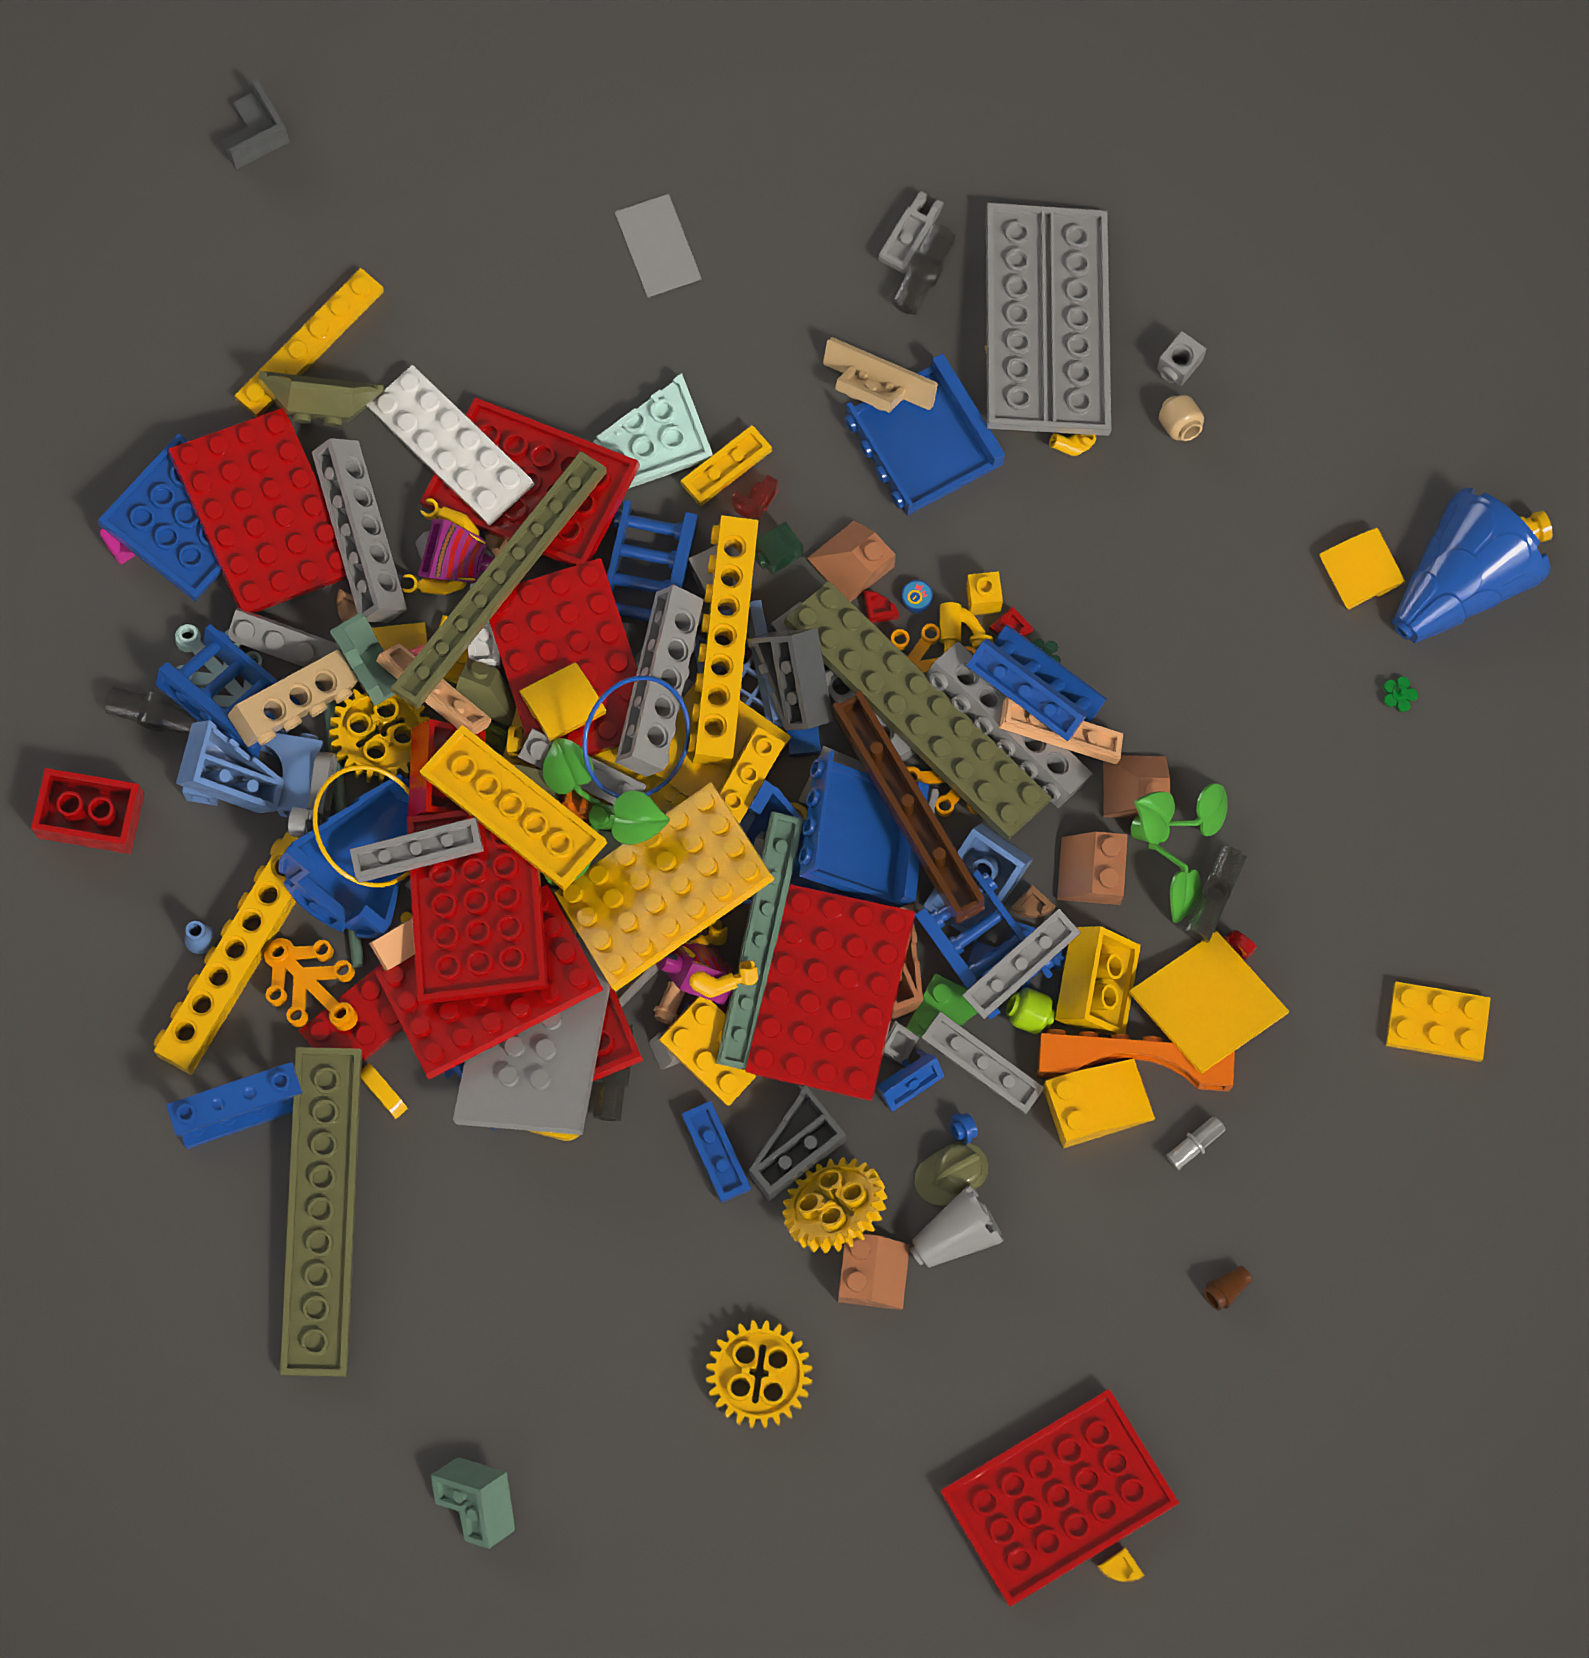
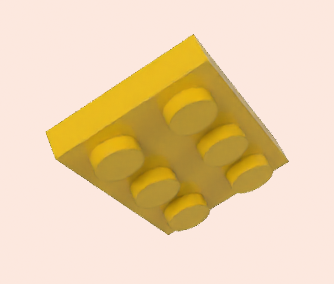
M1395 982L1393 985L1385 1046L1481 1062L1484 1055L1491 997Z
M698 996L657 1040L725 1106H730L756 1076L747 1074L745 1070L715 1064L726 1014L711 1000Z

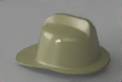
M957 1142L939 1150L920 1163L915 1172L914 1184L917 1193L924 1201L932 1205L944 1206L949 1204L967 1186L972 1185L975 1190L980 1187L988 1175L989 1164L986 1155L979 1147L971 1143L964 1145L961 1142Z

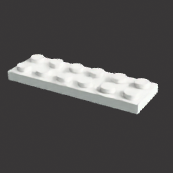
M413 365L368 405L369 410L488 526L492 525L535 485L533 480Z

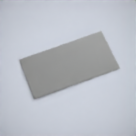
M669 194L615 211L647 298L702 280Z

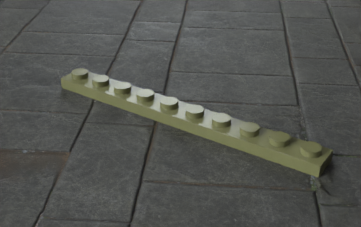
M580 451L391 687L395 695L415 708H420L607 473L605 466Z

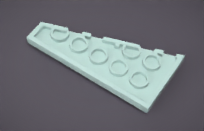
M682 373L674 378L671 384L663 390H658L651 396V399L639 408H634L598 435L597 439L592 442L639 461L640 467L629 488L704 463L713 456Z

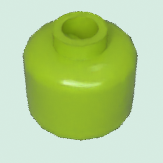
M1022 988L1019 992L1015 991L1011 995L1006 1007V1015L1009 1016L1012 1026L1032 1034H1038L1045 1027H1051L1055 1019L1056 1010L1052 1009V999L1050 996L1030 988Z

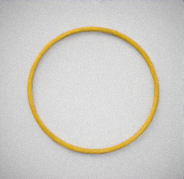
M354 765L343 768L331 775L321 786L313 807V829L322 854L338 873L359 885L386 887L404 880L410 875V870L400 877L387 882L374 883L365 881L358 883L355 877L342 870L327 853L320 838L317 814L322 794L335 778L353 770H371L391 778L409 795V788L399 778L384 769L369 765Z

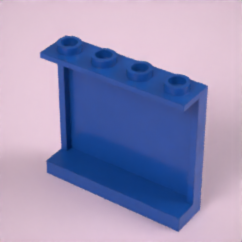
M943 353L932 358L930 367L917 373L938 384L934 406L930 410L904 399L890 413L878 410L865 402L855 407L849 402L846 408V416L844 417L849 430L852 433L857 432L860 437V447L867 458L872 457L877 465L875 471L883 484L887 482L893 491L890 495L898 509L903 508L907 516L1002 466L1004 463L1005 453L991 430L987 429L985 420Z
M828 751L813 762L810 770L812 785L806 799V804L809 807L807 819L802 829L805 837L803 848L799 854V863L801 864L799 876L883 905L901 908L916 900L920 867L918 858L869 775L834 762V751ZM919 781L916 782L927 801L929 785Z

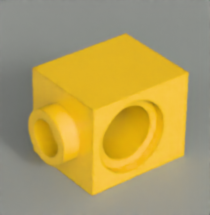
M999 571L968 574L966 592L969 611L973 615L1000 613L1003 598Z

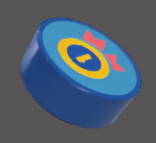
M913 580L907 583L901 595L903 606L913 613L926 611L930 607L933 598L931 587L921 580Z

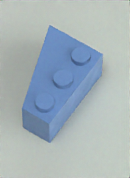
M210 720L192 723L176 784L256 813L277 811L284 780L256 757H251L239 747L240 744L234 739H229L216 729L217 726Z

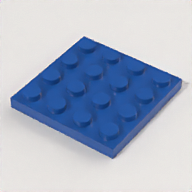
M178 433L98 519V525L196 602L222 571L168 454L169 448L188 442L186 438Z

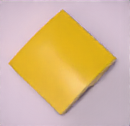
M1378 528L1357 535L1319 554L1348 610L1376 595L1380 597L1406 583Z
M576 662L519 691L533 718L537 719L549 742L585 725L593 706L599 699ZM602 703L595 712L592 721L606 714V709Z

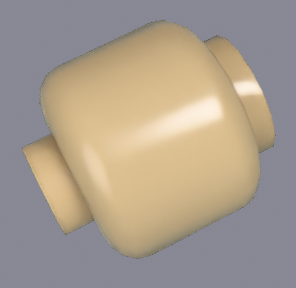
M1187 395L1167 398L1162 405L1158 417L1169 436L1178 441H1189L1197 437L1202 431L1204 423L1202 411L1195 401Z

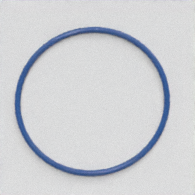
M643 675L619 681L601 695L586 721L582 743L586 768L596 785L613 797L618 798L622 794L605 787L594 774L589 762L587 739L595 712L604 699L618 687L640 680L661 684L673 693L680 703L684 714L686 736L680 759L671 774L657 787L644 792L646 795L650 796L665 787L676 775L687 754L690 741V719L687 707L680 694L670 684L659 678Z

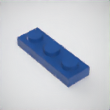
M706 1102L682 1113V1118L720 1202L724 1203L750 1191L751 1187L712 1102Z

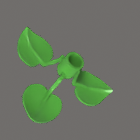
M557 738L554 740L543 764L544 781L550 790L555 793L568 794L575 789L577 794L592 803L593 807L589 812V821L591 823L590 827L596 832L599 829L612 830V835L616 840L623 844L634 845L652 838L670 821L669 817L643 792L627 791L616 799L614 805L601 804L599 799H595L581 789L580 785L589 783L592 778L584 762L583 748L568 739ZM589 757V762L594 772L593 763L591 761V758ZM590 863L576 877V879L580 878L585 874V872L588 870L590 866ZM545 876L549 884L553 886L556 885L553 881H551L548 877Z
M1217 783L1209 784L1200 793L1196 808L1198 818L1195 820H1171L1175 811L1173 796L1168 792L1158 791L1149 793L1134 801L1139 815L1134 818L1131 825L1132 837L1148 842L1149 849L1158 851L1181 869V871L1174 874L1170 887L1173 923L1182 921L1196 906L1201 894V878L1197 870L1190 869L1188 871V866L1162 848L1159 843L1165 842L1168 839L1170 833L1169 826L1200 825L1203 836H1212L1219 831L1225 821L1228 804L1224 786Z

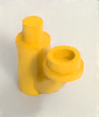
M955 602L940 604L939 642L944 644V653L958 641L961 643V622L965 623L974 634L970 637V643L976 650L985 639L993 643V637L986 635L977 618L969 610L962 608L961 604Z

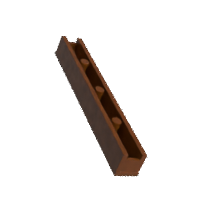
M862 691L855 692V696L840 704L839 702L834 703L832 714L955 923L959 924L985 910L984 896Z

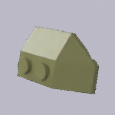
M259 371L258 375L259 385L279 409H283L289 417H292V421L311 423V419L323 420L324 425L340 427L342 423H348L366 409L372 401L382 394L384 386L381 384Z

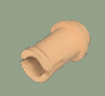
M669 981L659 1006L654 1007V1012H656L654 1018L662 1023L671 1025L673 1020L678 1018L676 1013L686 992L677 988L674 982Z

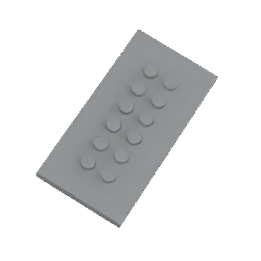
M998 203L987 204V429L1110 435L1111 387L1107 211Z
M558 889L550 890L595 972L603 991L466 1060L453 1117L457 1125L583 1135L610 985L554 892Z

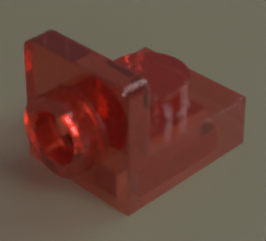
M767 474L762 483L758 481L754 485L749 495L750 498L735 491L732 495L734 510L744 518L750 519L752 517L759 521L778 493V480Z

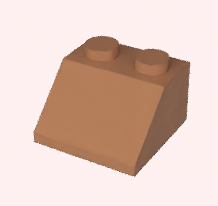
M1090 832L1061 837L1057 900L1120 905L1124 897L1128 834Z
M863 1234L864 1240L855 1237L853 1239V1247L848 1246L845 1242L838 1302L903 1310L910 1244L869 1234Z

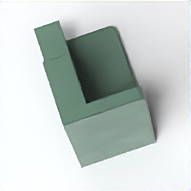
M360 612L330 630L341 654L374 706L393 696L394 693L391 687L398 679L376 662L379 654L384 650L364 613Z
M458 1457L431 1474L435 1504L460 1512L464 1541L489 1549L514 1532L515 1524L507 1472Z

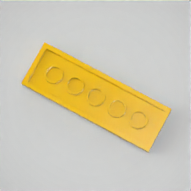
M463 725L456 730L419 771L423 778L473 818L475 817L479 823L564 891L607 844L603 836Z

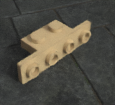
M833 337L827 341L823 363L825 366L843 373L837 379L835 390L888 413L903 399L927 410L934 406L937 382Z

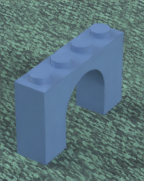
M280 729L275 732L277 736L261 746L260 751L273 755L282 764L284 785L277 811L279 816L289 818L293 807L308 809L315 758L318 751L325 752L326 749L323 741L319 740V737L302 733L300 737L292 736ZM183 786L182 793L186 801L218 806L219 799Z

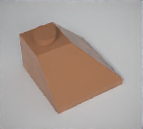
M854 520L810 555L807 561L826 582L830 581L852 602L894 568L896 554L876 532Z
M1121 755V759L1116 765L1103 761V817L1135 818L1139 815L1134 804L1135 800L1153 792L1163 791L1170 793V775L1166 756Z

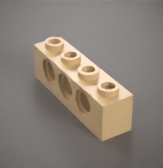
M339 649L236 704L227 716L247 747L257 742L262 746L277 736L275 732L284 728L286 732L290 731L302 723V717L308 714L311 717H315L328 708L326 704L335 700L338 704L349 698L353 694L351 689L359 680ZM315 682L321 683L326 691L319 690ZM290 696L296 697L300 705L294 704L290 700ZM264 710L272 712L275 719L268 718Z

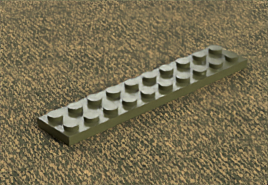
M830 581L825 583L785 617L783 623L790 630L817 628L823 663L854 693L861 690L872 710L1006 842L1050 802L1052 798L1023 769L1021 770L1010 757H1007L1006 753L1001 748L999 749L996 746L997 744L988 735H984L982 733L983 730L976 728L974 722L965 713H960L952 705V700L944 692L937 691L930 684L929 678Z
M296 1047L295 1071L302 1094L293 1098L280 1375L348 1377L362 1066L361 1049Z

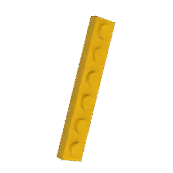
M360 268L259 371L301 376L384 292L383 286ZM259 371L234 395L236 401L255 417L262 416L274 404V401L258 383Z

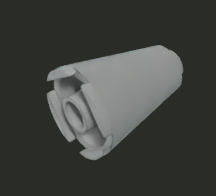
M972 1185L964 1188L912 1239L914 1246L910 1250L919 1265L925 1263L928 1267H932L1005 1241L986 1205L977 1200L976 1197L979 1195Z

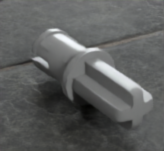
M1215 1116L1211 1117L1194 1133L1190 1134L1188 1132L1186 1134L1187 1138L1170 1153H1167L1166 1158L1180 1171L1197 1154L1205 1153L1204 1149L1225 1132L1224 1125Z

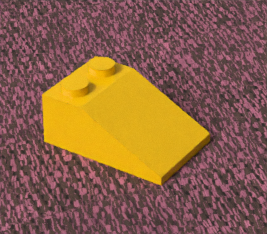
M1134 1059L1075 1071L1046 1080L1043 1085V1091L1063 1149L1155 1120Z

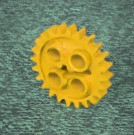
M353 689V700L347 698L342 701L345 708L336 706L334 713L338 717H332L330 720V725L334 729L329 730V738L336 739L331 742V750H340L336 754L337 761L346 759L344 768L354 765H369L384 769L395 776L400 772L407 778L411 759L412 728L430 719V717L426 716L420 717L425 711V706H420L417 709L395 694L374 706L365 690L364 694L361 695L358 690ZM382 708H388L394 715L384 718L377 711ZM400 719L405 721L404 723L396 724ZM361 723L367 730L362 733H356L351 729V726ZM375 730H378L380 733L386 731V736L383 737L381 734L375 735ZM398 734H405L410 738V741L399 743L394 737ZM366 742L365 745L360 748L356 746V744ZM371 749H378L383 753V756L373 759L367 752ZM355 770V778H358L362 773L367 774V783L371 782L373 776H378L380 784L384 782L385 775L371 770Z
M845 1157L840 1159L838 1165H835L833 1160L829 1159L827 1167L823 1168L818 1163L816 1164V1172L806 1171L805 1175L807 1178L805 1180L796 1179L795 1182L798 1188L788 1189L791 1198L783 1201L787 1208L782 1211L786 1219L784 1221L785 1226L794 1241H799L803 1248L809 1245L812 1252H815L821 1246L824 1253H827L833 1245L837 1252H839L842 1243L845 1242L848 1246L853 1247V1239L857 1237L860 1240H864L865 1237L862 1232L864 1230L874 1231L875 1229L871 1222L881 1221L882 1218L878 1211L886 1210L883 1200L887 1199V1195L883 1190L885 1186L874 1168L870 1169L866 1162L860 1165L856 1158L849 1165Z
M752 1320L751 1329L746 1331L740 1323L738 1324L739 1334L735 1335L730 1330L726 1331L729 1339L727 1343L719 1339L717 1340V1345L721 1349L720 1352L710 1351V1356L716 1360V1363L706 1364V1369L715 1372V1375L707 1377L706 1383L716 1384V1387L709 1391V1395L720 1396L715 1406L716 1408L724 1405L728 1407L725 1412L726 1418L730 1417L733 1413L738 1414V1425L742 1423L744 1418L749 1419L750 1428L753 1429L756 1420H761L763 1428L766 1429L768 1419L772 1418L778 1426L780 1425L779 1415L783 1413L787 1418L791 1419L792 1414L789 1408L791 1406L796 1409L802 1408L801 1403L797 1400L798 1396L808 1398L809 1393L802 1386L812 1384L810 1378L804 1377L805 1373L812 1371V1366L803 1365L802 1362L809 1357V1353H798L803 1342L798 1341L792 1344L790 1341L793 1337V1332L790 1331L785 1336L781 1335V1324L774 1331L769 1330L768 1321H765L762 1329H758L755 1320ZM764 1345L766 1347L763 1372L769 1375L761 1379L759 1401L755 1404L752 1402L755 1376L750 1375V1372H756L759 1350ZM741 1348H749L754 1352L755 1357L752 1362L743 1364L736 1358L737 1351ZM780 1352L786 1356L787 1364L783 1368L776 1369L769 1364L768 1359L773 1353ZM743 1380L749 1384L750 1390L747 1395L738 1397L732 1393L731 1386L735 1381ZM770 1385L778 1386L782 1390V1397L773 1402L767 1400L763 1394L765 1388Z

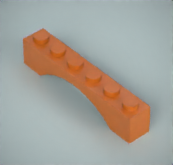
M1050 1029L1047 1030V1033H1041L1039 1039L1037 1077L1056 1078L1090 1068L1099 1063L1135 1059L1153 1062L1169 1068L1184 1077L1196 1089L1229 1092L1233 1087L1235 1051L1200 1074L1174 1043L1162 1042L1163 1039L1160 1037L1147 1036L1143 1037L1142 1041L1130 1040L1131 1036L1126 1034H1113L1111 1038L1098 1037V1033L1080 1032L1079 1036L1066 1035L1064 1030Z

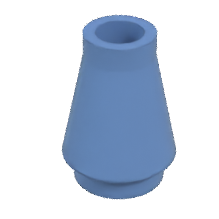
M192 921L186 926L184 941L186 947L192 953L205 954L215 945L216 933L211 926L199 921ZM201 931L200 935L194 936V934Z

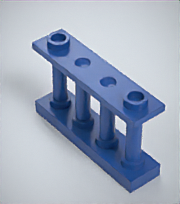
M625 500L623 509L617 510L614 520V528H618L607 575L612 593L615 585L654 593L671 585L684 589L689 568L688 559L692 555L698 528V514L685 512L684 521H678L677 524L633 516L631 515V501ZM628 527L675 536V540H679L677 551L671 550V553L624 544ZM621 556L668 565L669 569H673L671 579H665L662 582L618 573ZM616 603L620 616L649 622L651 609Z
M209 624L205 629L202 643L205 647L180 669L174 668L166 662L158 669L155 685L197 721L210 720L217 726L216 729L226 737L232 738L239 743V747L247 754L258 758L261 749L260 744L257 742L247 747L227 715L236 704L277 683L278 680L232 643L225 632L218 631ZM214 655L218 656L228 665L204 689L198 688L188 679ZM239 674L252 687L231 706L222 708L212 698ZM290 696V700L294 704L300 705L296 697ZM272 712L266 714L268 718L275 719Z
M1009 625L1004 627L994 643L988 639L982 641L967 664L968 668L1066 741L1073 737L1083 721L1091 723L1107 700L1106 697Z
M978 870L972 874L977 881L976 885L982 894L986 893L996 909L956 938L951 936L948 939L941 930L945 926L944 922L952 917L946 906L937 912L934 909L930 913L925 907L915 915L967 989L971 988L983 977L981 974L1001 961L1026 938L993 892L998 888L987 872L981 875ZM1004 919L1015 935L976 963L970 962L966 965L959 955L964 952L963 948ZM1051 960L1032 977L1042 971L1047 979L1050 978L1053 974L1049 969L1054 966ZM996 1008L987 1017L991 1020L1001 1012Z
M290 1062L166 1104L175 1135H182L186 1149L292 1114L293 1098L302 1094V1090L294 1065Z

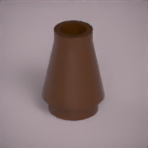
M1239 1266L1237 1269L1207 1282V1287L1203 1289V1294L1214 1309L1218 1311L1222 1308L1228 1309L1253 1279L1245 1267Z

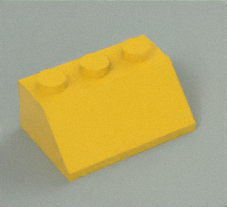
M1101 926L1076 927L1081 933L1068 944L1055 1020L1075 1029L1107 1035L1125 1034L1132 999L1129 990L1134 987L1141 945Z

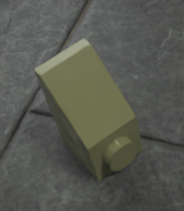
M468 658L459 676L456 690L492 720L511 726L517 707L512 691L498 669Z

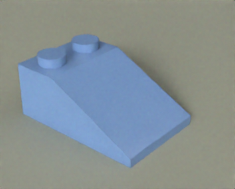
M982 823L971 830L957 852L975 883L977 881L972 874L977 870L981 875L986 872L989 874L998 887L993 892L1002 904L1016 887L1034 859L1009 841L1006 842L1000 835ZM935 888L923 905L930 912L934 909L937 912L945 906ZM986 893L982 895L985 898V910L959 924L955 923L953 917H950L945 922L963 933L995 910L996 907Z

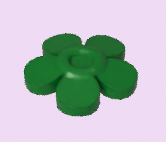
M1401 676L1396 682L1394 680L1385 682L1383 689L1388 695L1384 697L1383 701L1387 707L1391 708L1396 705L1399 712H1406L1410 709L1409 702L1415 701L1418 693L1414 688L1407 690L1410 686L1408 678Z

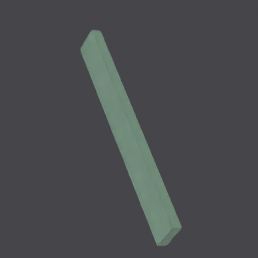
M777 812L770 813L761 858L775 880L752 895L735 974H740L739 964L741 962L752 960L755 962V967L758 968V979L753 985L739 983L737 984L738 987L731 991L715 1064L746 1070L773 952L778 939L804 820L802 818Z

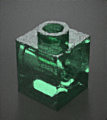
M786 521L756 540L755 560L762 569L767 567L772 575L803 556V544Z

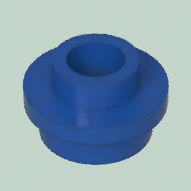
M956 1113L952 1116V1122L949 1127L953 1138L964 1145L971 1143L972 1138L977 1137L978 1134L972 1116L969 1113L963 1115Z

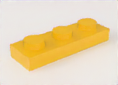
M751 425L681 480V485L701 507L771 453L772 447L756 428Z

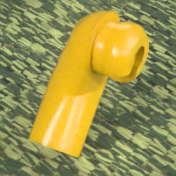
M1054 433L1049 440V447L1070 456H1077L1095 444L1096 435L1074 434L1067 438Z

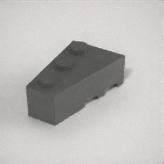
M817 628L772 631L746 639L749 647H755L762 663L758 668L761 675L766 674L774 691L770 693V696L785 730L810 729L834 721Z
M807 1085L804 1086L800 1095L784 1116L783 1121L749 1169V1177L769 1202L846 1141L845 1132Z

